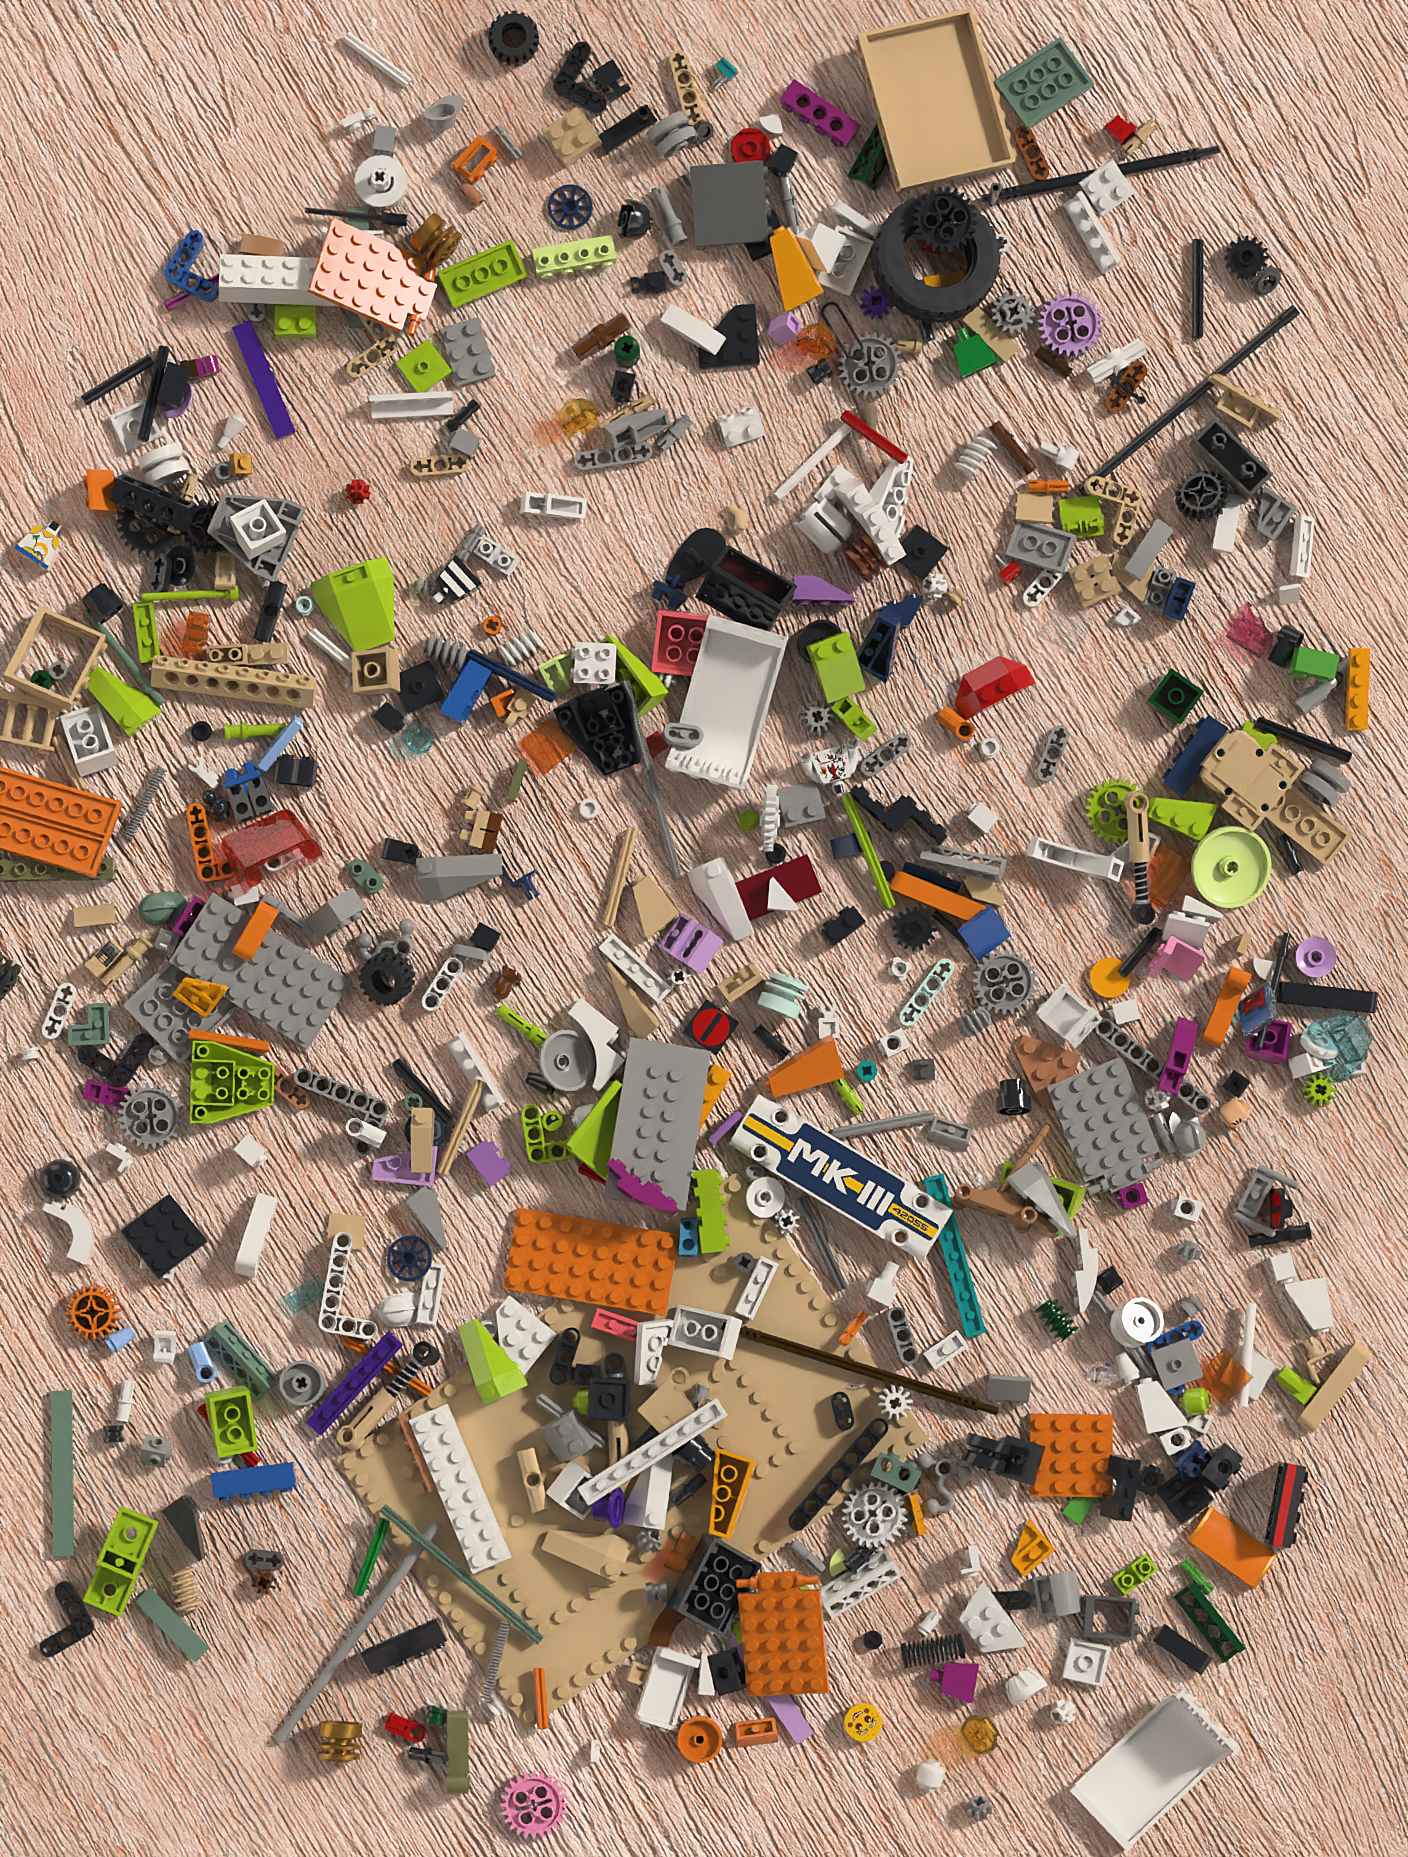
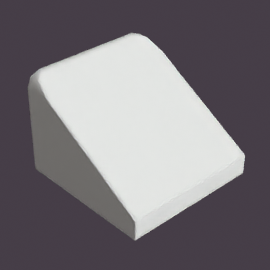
M1293 584L1279 587L1277 590L1279 603L1283 605L1298 602L1300 600V585Z

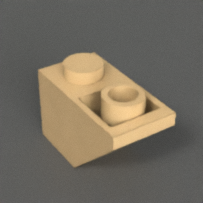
M972 877L962 881L972 900L996 907L1004 906L1003 900L1006 898L1001 889L997 890L995 888L994 882Z

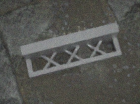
M929 843L927 850L922 851L920 855L923 867L995 883H1001L1007 865V859ZM932 850L941 851L943 855L932 853ZM955 854L960 855L962 859L953 858L952 856ZM979 859L981 863L972 862L971 860ZM993 863L1001 864L1000 868L990 865Z

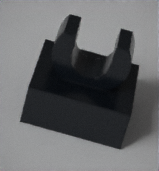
M1113 1266L1097 1276L1096 1279L1107 1295L1124 1283Z

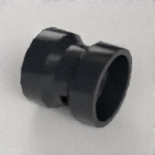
M824 358L818 360L815 366L811 365L806 368L809 377L816 386L822 383V379L830 378L834 375Z

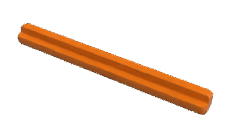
M346 1335L342 1341L344 1346L363 1358L371 1350L351 1336ZM390 1361L382 1368L383 1371L394 1378H397L396 1375H399L402 1370ZM412 1378L411 1383L407 1384V1386L424 1397H428L432 1391L430 1386L417 1378Z

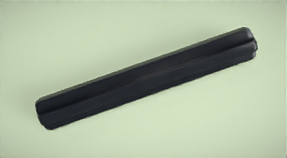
M150 355L142 357L82 394L83 401L86 405L91 404L151 367L154 361Z
M400 1058L393 1062L392 1066L433 1108L445 1123H448L454 1117L453 1114Z

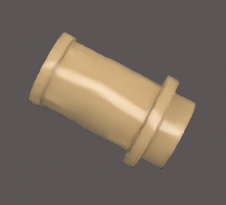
M898 339V345L903 346H898L897 351L915 354L914 356H917V354L921 355L923 343L919 342V340L908 341Z

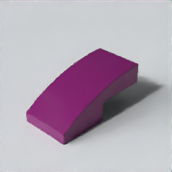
M87 1079L82 1099L124 1108L120 1102H127L124 1095H129L130 1089Z

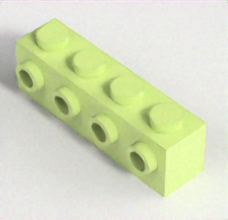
M612 235L532 249L537 277L541 276L542 279L551 278L556 273H561V275L572 274L573 270L578 269L590 271L594 266L601 265L602 268L611 267L613 263L617 262Z

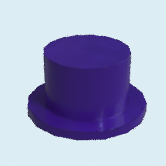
M615 1488L612 1493H607L593 1503L592 1515L595 1521L609 1522L611 1529H617L620 1526L624 1513V1494L622 1489Z

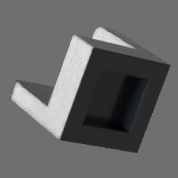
M479 922L469 940L492 953L501 937V933Z

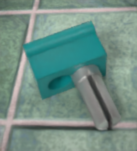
M724 57L715 65L722 74L712 84V87L717 90L728 78L732 80L739 73Z

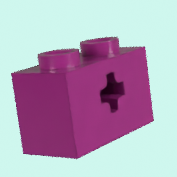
M192 895L170 929L184 938L206 903Z

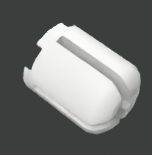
M820 495L819 497L822 500L819 503L811 504L799 516L802 520L799 523L796 521L793 524L823 553L827 554L836 551L842 545L841 542L846 541L850 537L852 526L823 495Z

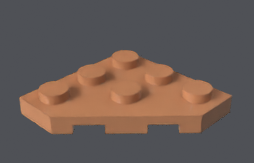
M1022 1035L1016 1056L1041 1107L1055 1111L1046 1086L1073 1076L1081 1055Z

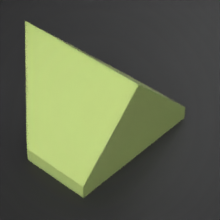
M571 652L556 656L538 666L549 689L555 691L557 695L571 688L570 672L571 668H573Z

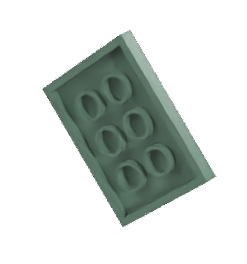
M1059 37L996 78L994 85L1028 130L1093 88L1095 83L1063 39Z

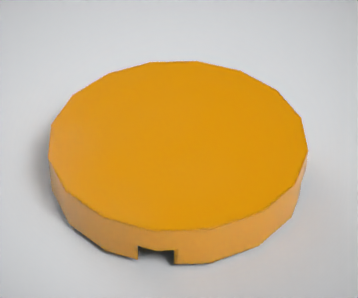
M1104 958L1092 967L1090 984L1098 995L1105 998H1115L1122 995L1128 989L1130 974L1127 977H1123L1118 973V969L1123 965V962L1117 958Z

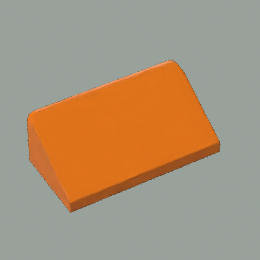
M775 1717L734 1723L738 1748L779 1741Z

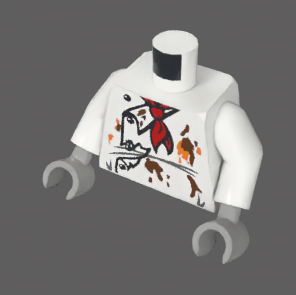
M847 735V744L813 754H810L808 749L804 748L806 750L804 756H801L798 751L796 755L800 759L805 773L814 782L821 783L822 786L831 784L834 795L846 792L843 781L850 779L851 774L856 770L859 760L858 736L855 735V741L850 742Z

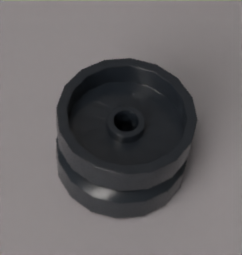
M816 620L809 623L800 632L797 639V650L800 657L806 663L813 665L806 646L818 642L819 639L823 640L842 632L835 623L828 620Z
M968 1432L966 1443L976 1447L977 1450L964 1449L960 1460L972 1463V1466L1004 1473L1006 1462L996 1458L995 1454L1009 1455L1012 1445Z

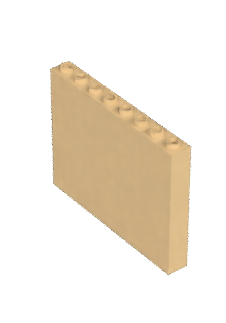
M972 8L858 33L853 39L897 193L1009 168L1016 162V151L1011 147L1010 143L1011 134L1009 129H1006L1004 122L1006 120L1005 113L999 105L1000 95L997 90L995 91L993 84L995 82L994 74L989 70V56L987 52H984L983 35L978 31V17L973 13Z

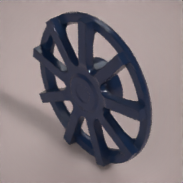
M573 184L563 185L551 194L547 206L548 214L558 227L575 230L582 227L590 219L593 211V202L589 193L582 187ZM573 188L570 198H567L563 189ZM576 189L584 193L577 200L574 199ZM559 191L564 198L563 202L553 198ZM587 197L589 206H580L579 203ZM552 202L562 206L560 209L551 211ZM578 210H589L586 218ZM563 212L564 214L558 222L553 214ZM567 215L570 216L571 225L562 224ZM573 215H577L582 222L574 225Z
M410 1235L397 1239L391 1245L387 1254V1265L390 1272L399 1280L413 1282L425 1276L433 1261L429 1245L423 1239ZM406 1239H413L410 1250H408L405 1243ZM417 1241H419L424 1247L415 1252ZM399 1242L402 1243L404 1248L403 1253L394 1249ZM427 1250L428 1259L418 1257V1255ZM391 1252L401 1256L400 1259L390 1261ZM417 1262H427L424 1271L418 1266ZM402 1263V1267L396 1273L391 1265ZM406 1267H408V1278L400 1276ZM412 1267H415L421 1274L413 1277Z

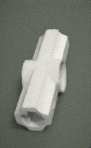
M1138 338L1121 349L1117 348L1104 356V359L1090 366L1086 371L1091 381L1097 384L1110 375H1116L1130 366L1129 364L1143 357L1148 352L1142 341Z

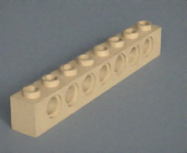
M155 655L151 667V687L313 709L316 697L317 677L159 655Z

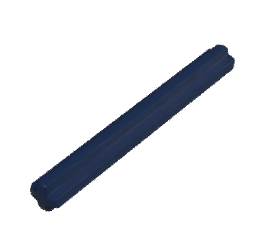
M474 649L469 650L466 656L468 660L480 664L491 670L492 673L548 702L555 700L557 695L555 691Z

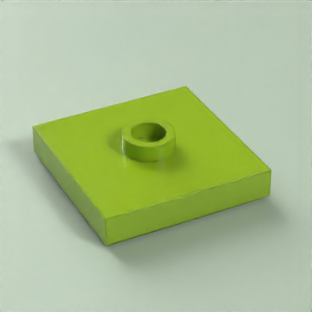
M429 339L396 362L398 368L417 393L427 392L453 373Z

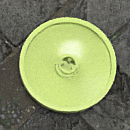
M1239 826L1218 828L1206 835L1194 851L1191 862L1193 883L1202 897L1217 906L1225 908L1244 906L1256 899L1269 881L1272 865L1270 853L1264 841L1257 834Z

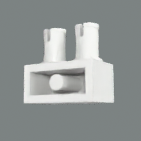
M888 1261L881 1276L875 1278L874 1281L869 1280L864 1290L868 1292L866 1297L890 1307L899 1289L893 1286L892 1283L899 1265Z

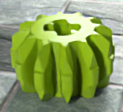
M1322 1073L1317 1074V1079L1313 1074L1310 1075L1312 1083L1308 1080L1304 1081V1084L1309 1086V1088L1302 1089V1092L1309 1093L1304 1099L1312 1098L1310 1101L1311 1106L1317 1101L1318 1108L1322 1107V1100L1326 1106L1330 1105L1328 1098L1331 1100L1336 1098L1330 1093L1338 1091L1337 1088H1331V1085L1336 1083L1335 1080L1328 1083L1327 1081L1330 1078L1328 1074L1324 1079H1322ZM1316 1085L1324 1087L1323 1095L1320 1093L1316 1094Z

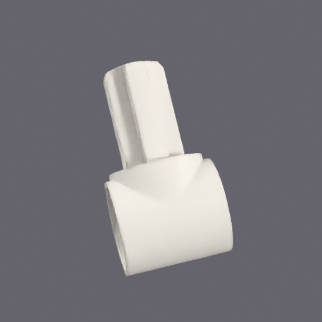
M1045 441L1041 443L1039 448L1040 453L1055 459L1054 463L1056 466L1072 472L1080 454L1079 451L1072 447L1063 445L1060 449Z

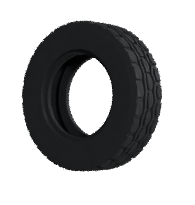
M918 195L917 198L913 197L895 208L880 228L872 250L873 275L876 284L879 285V290L887 298L886 300L904 315L907 314L910 318L918 321L923 320V322L928 323L954 321L962 316H966L977 308L994 285L1001 260L999 241L996 239L997 235L989 220L984 214L980 213L979 209L974 207L971 212L978 215L972 220L977 221L978 224L972 226L976 232L974 234L969 233L972 239L970 241L965 239L967 244L963 247L967 257L965 277L960 282L949 287H932L922 283L911 273L905 260L906 241L918 229L911 226L916 221L911 216L917 214L913 208L914 206H919L917 203L918 199L924 200L922 195ZM943 201L937 202L939 209H947ZM952 205L936 228L937 230H940L944 223L947 222L948 217L955 209V205ZM955 213L954 219L957 222H963L962 215ZM926 218L927 225L935 226L933 218ZM946 229L943 230L944 232L949 233L950 235H952L949 230H946Z

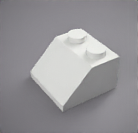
M265 499L229 518L237 541L249 560L283 543L285 540L286 530Z
M571 1460L546 1493L565 1509L581 1520H584L592 1510L593 1503L588 1506L577 1488L594 1476Z

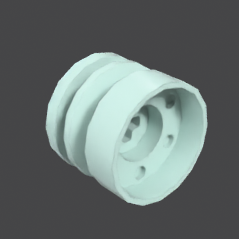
M770 972L768 977L776 982L774 984L766 981L765 985L772 989V992H762L757 1005L781 1016L797 1020L801 1007L794 1003V1000H805V996L799 994L798 990L807 993L809 987L789 975Z

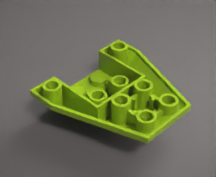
M387 557L361 562L330 573L310 584L317 605L354 652L369 650L395 641L394 576Z
M193 1041L190 1123L211 1124L272 1106L275 1064L214 1041Z

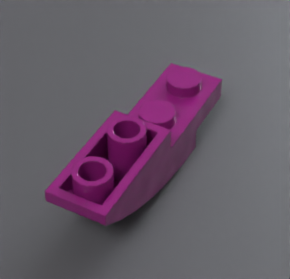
M1178 1016L1166 1054L1167 1058L1158 1084V1091L1175 1097L1178 1095L1191 1058L1198 1023Z
M612 1158L605 1167L619 1179L615 1188L632 1201L661 1213L674 1215L678 1211L677 1202L671 1196L666 1197L661 1192L662 1188L656 1182L651 1183L648 1180L642 1186L640 1178L634 1173L632 1175L625 1170L627 1167L619 1159L615 1160Z

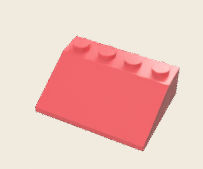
M659 608L651 671L692 676L707 620L711 614ZM713 615V616H717V617H720V618H724V619H727V620L734 621V620L730 619V618L727 617V616Z

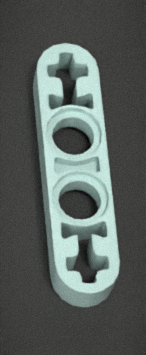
M941 959L937 962L901 1011L899 1020L902 1025L910 1027L917 1022L952 975L954 964L951 960ZM946 963H948V968L950 969V972L948 973L945 971L941 976L945 978L944 981H942L938 976L933 975L934 971H936L937 974L940 972V964L945 965ZM929 979H936L939 986L936 990H930L927 987ZM918 995H923L926 998V1004L922 1007L915 1004V998ZM912 1004L915 1009L921 1012L917 1014L915 1011L912 1015L913 1022L908 1021L906 1023L903 1014H908L912 1010V1008L908 1007Z

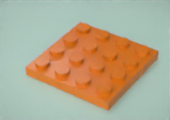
M1030 1413V1442L1046 1447L1034 1486L1030 1485L1029 1496H1112L1113 1477L1106 1474L1110 1454L1113 1455V1414Z

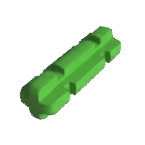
M1189 1559L1185 1560L1180 1565V1568L1188 1573L1187 1576L1198 1587H1201L1200 1590L1205 1595L1210 1594L1214 1586L1206 1581L1207 1578L1197 1567H1193L1194 1564Z

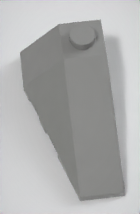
M502 854L416 858L417 880L424 901L447 899L454 894L466 891L468 888L503 875Z
M1028 1162L1006 1179L1024 1199L1029 1198L1033 1200L1035 1208L1039 1212L1041 1211L1045 1215L1048 1214L1050 1216L1048 1218L1049 1221L1068 1238H1075L1077 1236L1050 1177L1045 1173L1046 1168L1041 1163Z

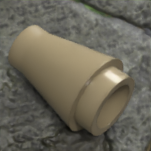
M875 402L859 404L858 413L860 419L877 431V407H875Z

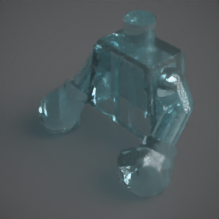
M1341 1014L1327 1021L1311 1023L1307 1027L1306 1033L1311 1040H1318L1323 1037V1034L1328 1032L1344 1060V1063L1341 1065H1332L1329 1072L1330 1077L1337 1083L1345 1082L1351 1073L1354 1072V1069L1368 1058V1048L1372 1037L1367 1030L1368 1022L1360 1016L1352 1017L1351 1015Z

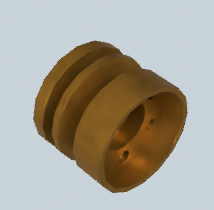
M433 213L416 231L409 246L418 254L429 250L426 260L431 261L433 259L432 265L437 268L452 256L463 235L459 231L454 233L455 228L453 226L443 231L446 220L437 213Z
M320 1721L319 1736L328 1738L327 1742L318 1743V1747L326 1748L327 1751H318L317 1757L331 1762L360 1760L361 1754L352 1752V1750L361 1749V1745L352 1743V1739L362 1737L363 1723Z

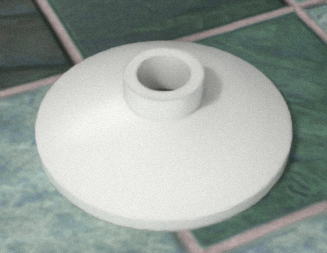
M771 1177L756 1179L750 1184L746 1192V1204L749 1210L758 1217L768 1218L774 1216L784 1204V1189L776 1179ZM762 1193L765 1194V1198L763 1200L760 1199V1195Z

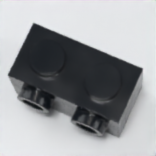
M847 905L838 912L840 916L833 921L830 918L822 924L823 929L821 933L832 948L866 923L855 906L849 908Z

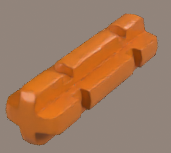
M859 1310L843 1331V1334L838 1338V1342L842 1346H847L851 1342V1338L856 1335L862 1323L868 1318L864 1311Z

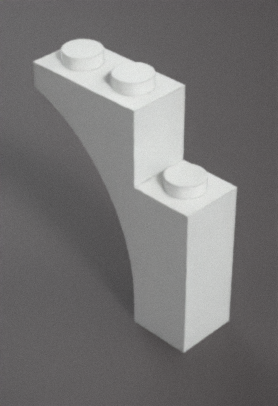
M1036 836L1031 837L1026 854L1050 866L1065 868L1081 875L1119 882L1124 862L1113 857L1071 848Z
M580 998L568 1012V1015L583 1027L593 1043L596 1053L597 1070L592 1087L598 1092L601 1090L606 1091L612 1083L610 1080L614 1074L618 1076L625 1068V1065H623L625 1060L607 1046L609 1042L613 1044L619 1037L617 1033L619 1028L584 999Z

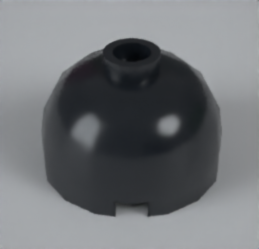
M626 199L627 204H622L619 212L617 227L622 226V233L618 232V236L620 239L638 240L647 233L648 229L652 228L653 218L650 217V212L645 204L636 200Z
M55 1159L43 1167L40 1174V1185L48 1197L56 1200H66L79 1190L81 1174L72 1162L65 1159Z

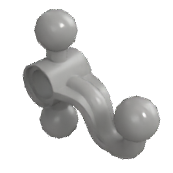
M410 919L401 920L398 925L401 938L397 941L381 942L373 954L367 951V948L372 944V937L368 933H360L356 938V943L359 946L361 957L368 961L377 953L389 948L393 949L395 954L401 953L403 959L407 958V955L412 953L415 948L413 939L409 937V934L414 930V923ZM400 942H405L408 945L407 952L401 950Z
M922 1453L917 1457V1465L921 1469H928L930 1467L935 1469L937 1473L936 1490L946 1499V1504L943 1506L939 1505V1502L935 1499H928L924 1503V1511L929 1515L948 1513L954 1506V1497L943 1485L945 1478L955 1475L959 1481L967 1482L972 1477V1471L967 1466L954 1467L949 1458L942 1457L936 1461L929 1454ZM943 1462L950 1465V1470L946 1473H942L938 1469L939 1465Z

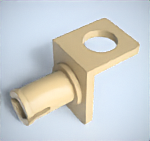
M1313 1336L1309 1338V1341L1307 1339L1302 1343L1311 1357L1310 1361L1306 1362V1367L1316 1386L1320 1385V1380L1312 1365L1332 1356V1351L1321 1352Z

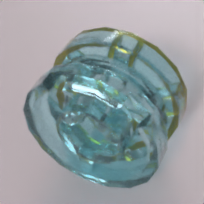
M413 726L406 733V747L410 752L417 755L429 752L434 742L432 732L426 726ZM419 736L422 737L423 742L417 744L415 739Z

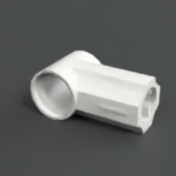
M358 1118L349 1119L345 1125V1130L350 1136L376 1148L380 1147L386 1135L385 1131ZM352 1121H357L360 1124L359 1132H350L349 1124Z

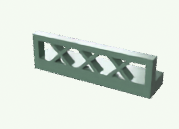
M226 1319L203 1339L202 1342L232 1375L249 1389L250 1394L257 1402L279 1383L280 1378ZM213 1336L219 1342V1346H216L210 1340ZM226 1353H229L233 1357V1361H230L226 1357ZM240 1368L246 1371L247 1377L241 1374ZM254 1384H257L263 1391L259 1393L254 1388Z

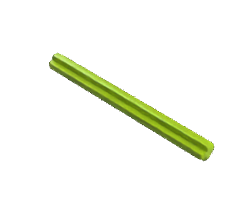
M852 793L845 794L841 797V800L885 909L895 906V901Z

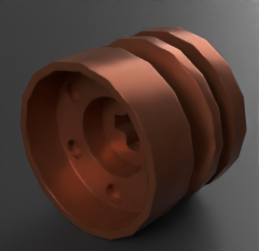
M865 531L859 536L862 544L861 547L852 542L850 546L854 553L847 547L842 552L852 570L867 583L873 581V578L869 571L878 577L877 565L884 570L891 565H887L878 548Z

